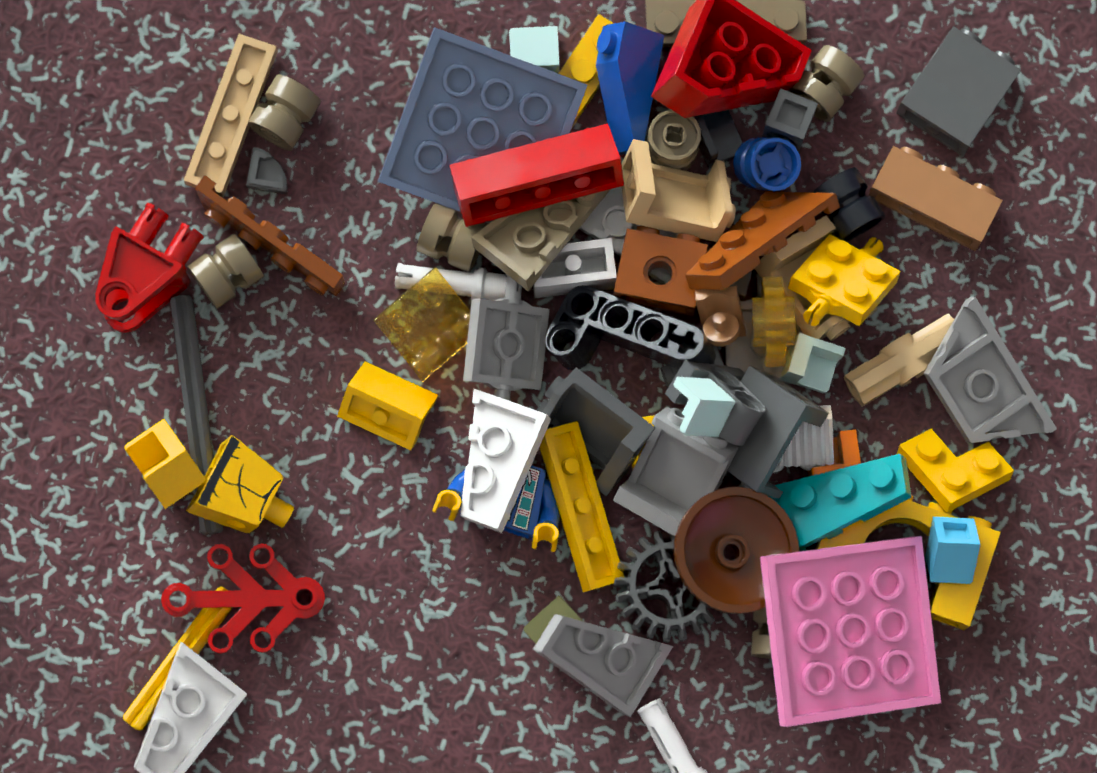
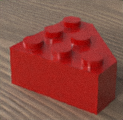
M697 0L688 9L651 97L684 118L773 102L776 100L780 88L788 91L801 79L812 50L736 0Z

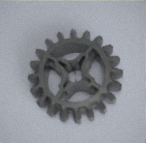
M655 531L653 535L654 546H651L645 537H641L638 540L639 547L643 551L641 554L631 547L626 550V555L633 561V564L619 562L618 569L628 574V577L615 578L614 586L627 588V591L617 594L615 600L617 603L630 602V606L626 607L621 612L623 618H628L634 613L638 615V618L632 625L635 631L639 630L645 622L650 625L646 634L647 638L653 639L656 629H663L662 640L664 643H669L671 630H677L678 638L683 642L687 639L685 627L690 626L692 632L698 636L703 631L698 620L701 619L706 624L712 625L715 618L707 611L710 607L702 602L695 611L684 617L682 595L688 589L680 578L678 570L674 567L672 559L669 557V554H674L675 536L670 534L669 542L664 543L662 533ZM656 556L659 576L656 580L646 583L645 586L636 588L638 571L644 563ZM666 569L668 576H671L673 582L683 583L681 588L677 587V595L674 601L668 590L657 589L659 584H664ZM646 598L647 600H662L666 604L672 619H665L652 614L644 607L640 600Z

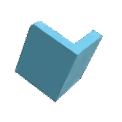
M932 518L925 553L930 582L972 583L980 549V540L974 519Z

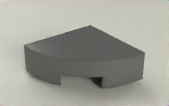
M253 147L246 186L248 189L287 195L288 187L284 170H282L283 168H281L278 161L267 151Z

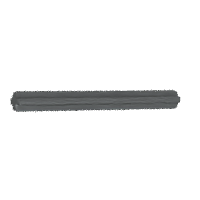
M178 295L171 298L170 304L191 458L202 474L205 475L214 455L194 303L190 295ZM198 516L200 531L203 535H215L223 531V525Z

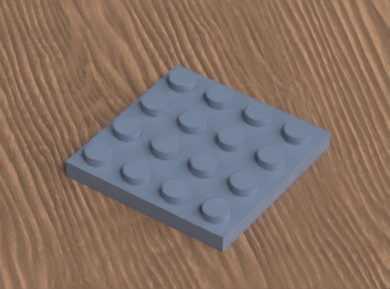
M434 27L378 182L461 212L454 191L449 165L569 134L587 84Z

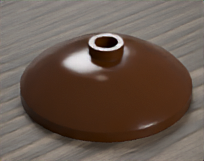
M744 487L722 488L708 493L697 500L681 519L674 542L676 567L680 578L690 593L708 607L731 614L750 613L766 607L760 557L799 552L795 528L784 509L767 495ZM727 545L733 547L736 552L735 558L732 561L726 559L723 553Z

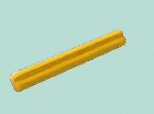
M221 586L216 589V591H229ZM202 608L123 715V720L127 724L140 731L152 718L180 641L196 654H199L208 642L209 634L219 627L232 608Z

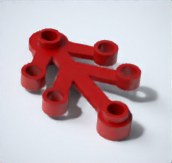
M217 544L208 551L207 560L209 565L215 570H221L241 590L192 591L189 586L183 583H174L163 591L161 604L164 611L172 617H184L193 608L242 607L222 628L214 629L209 634V648L218 654L228 652L233 645V640L265 607H283L266 627L257 628L251 634V647L256 652L266 653L273 648L275 639L295 618L308 619L317 615L324 605L325 594L322 586L316 580L309 577L295 578L274 558V551L269 545L257 544L251 549L249 554L251 565L259 570L264 569L283 589L265 590L233 559L232 551L228 546ZM264 549L268 551L270 560L266 564H258L254 560V553L257 550ZM216 550H224L227 553L228 560L225 564L217 565L213 562L212 554ZM301 590L309 591L312 595L311 603L300 605L296 600V594ZM182 592L186 596V603L182 607H174L170 603V596L173 593ZM265 632L270 636L271 642L268 647L260 648L255 644L254 638L258 633ZM217 633H224L229 639L228 645L223 649L216 648L212 643V639Z

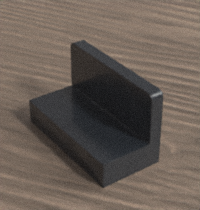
M729 110L693 116L701 129L699 149L708 169L712 168L715 160L724 161V163L733 160L736 151L743 142Z

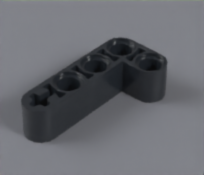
M584 285L573 288L565 296L545 337V344L549 352L563 367L569 370L581 369L586 366L593 357L601 340L678 370L685 360L714 364L716 358L713 346L697 327ZM593 305V308L590 312H588L585 315H582V312L587 307ZM628 318L625 325H623L620 328H616L617 324L621 320ZM663 331L662 336L658 340L650 342L656 333ZM575 341L570 349L563 351L568 343ZM680 344H682V346L685 349H687L686 352L683 351V349L680 347Z

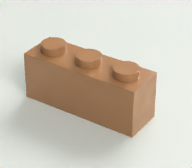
M895 146L892 147L868 196L875 197L878 203L974 251L981 244L1003 201L995 197L996 193L991 188L979 183L971 185L959 179L960 176L955 170L944 165L935 167L923 161V156L919 152L908 147L899 149Z

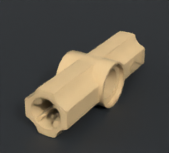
M950 314L944 315L913 335L907 333L880 350L878 356L864 362L846 374L844 380L854 399L863 407L896 386L900 385L903 387L909 384L911 378H919L924 375L927 366L954 321Z

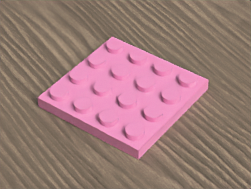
M922 536L760 557L780 726L789 727L941 703Z

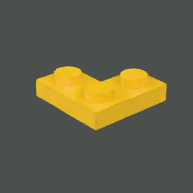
M932 429L900 444L897 454L901 453L906 458L908 469L946 513L1009 481L1014 472L1013 468L989 441L956 457Z

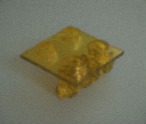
M434 267L374 318L373 321L423 382L467 344L470 310L437 268Z

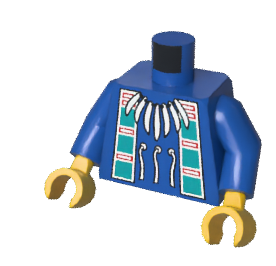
M531 465L503 531L532 540L533 549H537L539 541H549L552 544L551 552H555L559 536L560 514L550 481L545 479L546 471ZM465 469L453 479L446 490L438 494L432 510L436 513L439 507L449 508L451 510L448 518L449 521L455 520L458 511L460 512V517H462L460 506L462 504Z

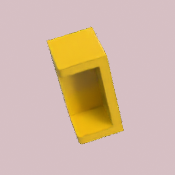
M162 419L124 446V449L142 473L144 480L165 509L207 481L165 419Z

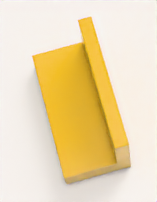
M365 361L348 384L337 417L411 451L419 437L427 414L438 398V394Z

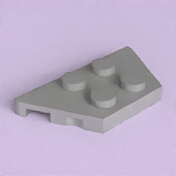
M969 297L966 299L924 372L926 379L965 441L976 443L996 438L1006 439L1021 437V435L1051 433L1057 429L977 298Z

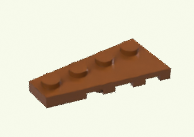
M206 175L202 177L195 190L203 208L206 210L204 216L209 221L222 229L228 224L240 232L237 237L246 246L255 251L261 246L273 254L270 260L279 268L288 273L294 268L306 276L303 282L318 294L324 295L328 291L334 296L338 295L345 285L344 277L340 272L301 244L296 243L293 247L288 245L289 238L271 222L264 220L259 225L254 221L256 216L246 208V204L235 196L226 201L217 194L214 187L217 183Z
M783 190L763 193L757 203L749 211L742 214L740 220L728 232L721 235L719 241L707 253L700 256L698 262L685 274L689 289L725 290L760 265L759 256L778 252L788 245L786 237L797 229L801 232H806L816 225L815 216L820 212L824 211V213L831 214L840 206L836 193L784 192Z

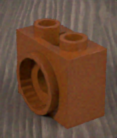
M636 226V230L627 228L614 287V296L651 310H664L694 316L696 308L695 290L699 289H689L685 274L698 262L700 256L707 253L708 244L700 243L701 239L690 234H677L676 238L660 235V230L646 226ZM656 268H662L670 274L671 279L666 284L657 285L649 279V273Z

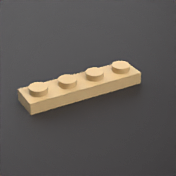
M238 34L185 175V185L195 188L202 177L206 175L217 183L214 186L217 194L224 197L249 130L248 121L258 106L277 55V46Z

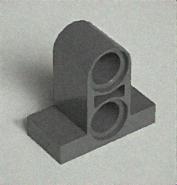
M685 360L665 392V395L673 403L686 405L688 398L673 385L677 377L713 380L736 401L719 436L727 442L738 446L745 444L765 411L764 405L741 383L745 373L740 368Z

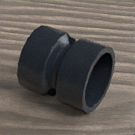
M856 167L840 172L813 191L816 193H836L840 207L831 213L832 218L830 221L836 227L833 231L836 237L846 242L869 231L886 216L875 197L865 195L868 185Z

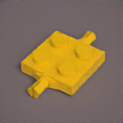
M829 234L791 276L788 289L805 297L812 304L803 314L807 324L812 320L811 326L818 325L820 320L828 313L840 316L857 326H860L895 286L901 272L876 258L884 248L880 240L876 242V238H870L862 249H858L846 241Z

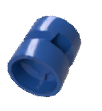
M758 137L751 138L740 145L735 153L733 165L738 180L746 187L756 190L778 191L791 186L798 178L801 169V159L796 147L788 140Z

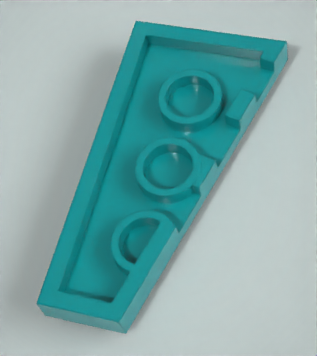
M901 453L778 484L775 486L783 491L781 497L778 499L768 496L784 509L792 521L798 538L799 552L807 551L806 547L824 538L828 540L843 533L844 528L859 520L865 522L912 498L907 462Z

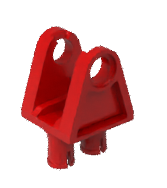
M151 203L145 205V209L129 233L117 226L111 232L95 293V303L99 311L105 316L108 324L114 330L121 333L137 330L165 307L172 297L178 296L188 287L191 281L186 273L187 268L185 265L200 241L204 238L196 229L193 228L191 231L189 225L181 223L180 229L164 253L151 247L150 245L170 217L160 208L156 210L155 205ZM128 301L123 309L114 310L118 303ZM133 314H135V316L127 322H118L130 318Z

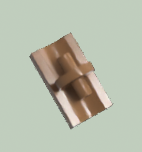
M729 286L725 290H695V299L704 336L710 344L726 346L733 343L738 337L746 336V325L737 286Z

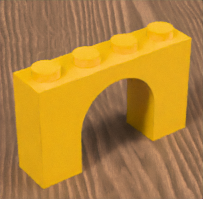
M912 496V498L865 522L859 520L843 529V533L830 540L824 538L818 541L816 549L865 543L868 535L874 530L894 523L913 526L929 537L933 517H959L951 515L952 511L946 513L938 503L929 502L927 507L913 502ZM968 516V518L975 520L980 540V549L972 583L936 582L930 599L931 619L961 630H965L971 625L1001 533L991 529L992 523L974 516Z

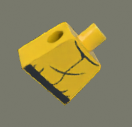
M231 435L220 444L204 475L207 481L198 487L186 511L238 531L250 533L260 525L263 518L283 528L289 520L294 506L275 496L283 480L282 474L239 439Z

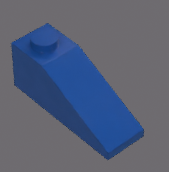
M626 21L603 26L597 40L598 55L596 60V69L607 122L620 155L627 153L633 139L645 141L653 99L651 95L656 84L665 36Z

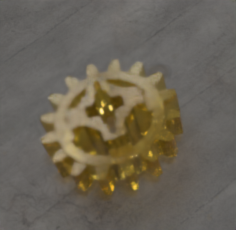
M782 276L762 277L761 298H752L753 347H763L765 367H783L786 364V346H795L794 296L784 297Z

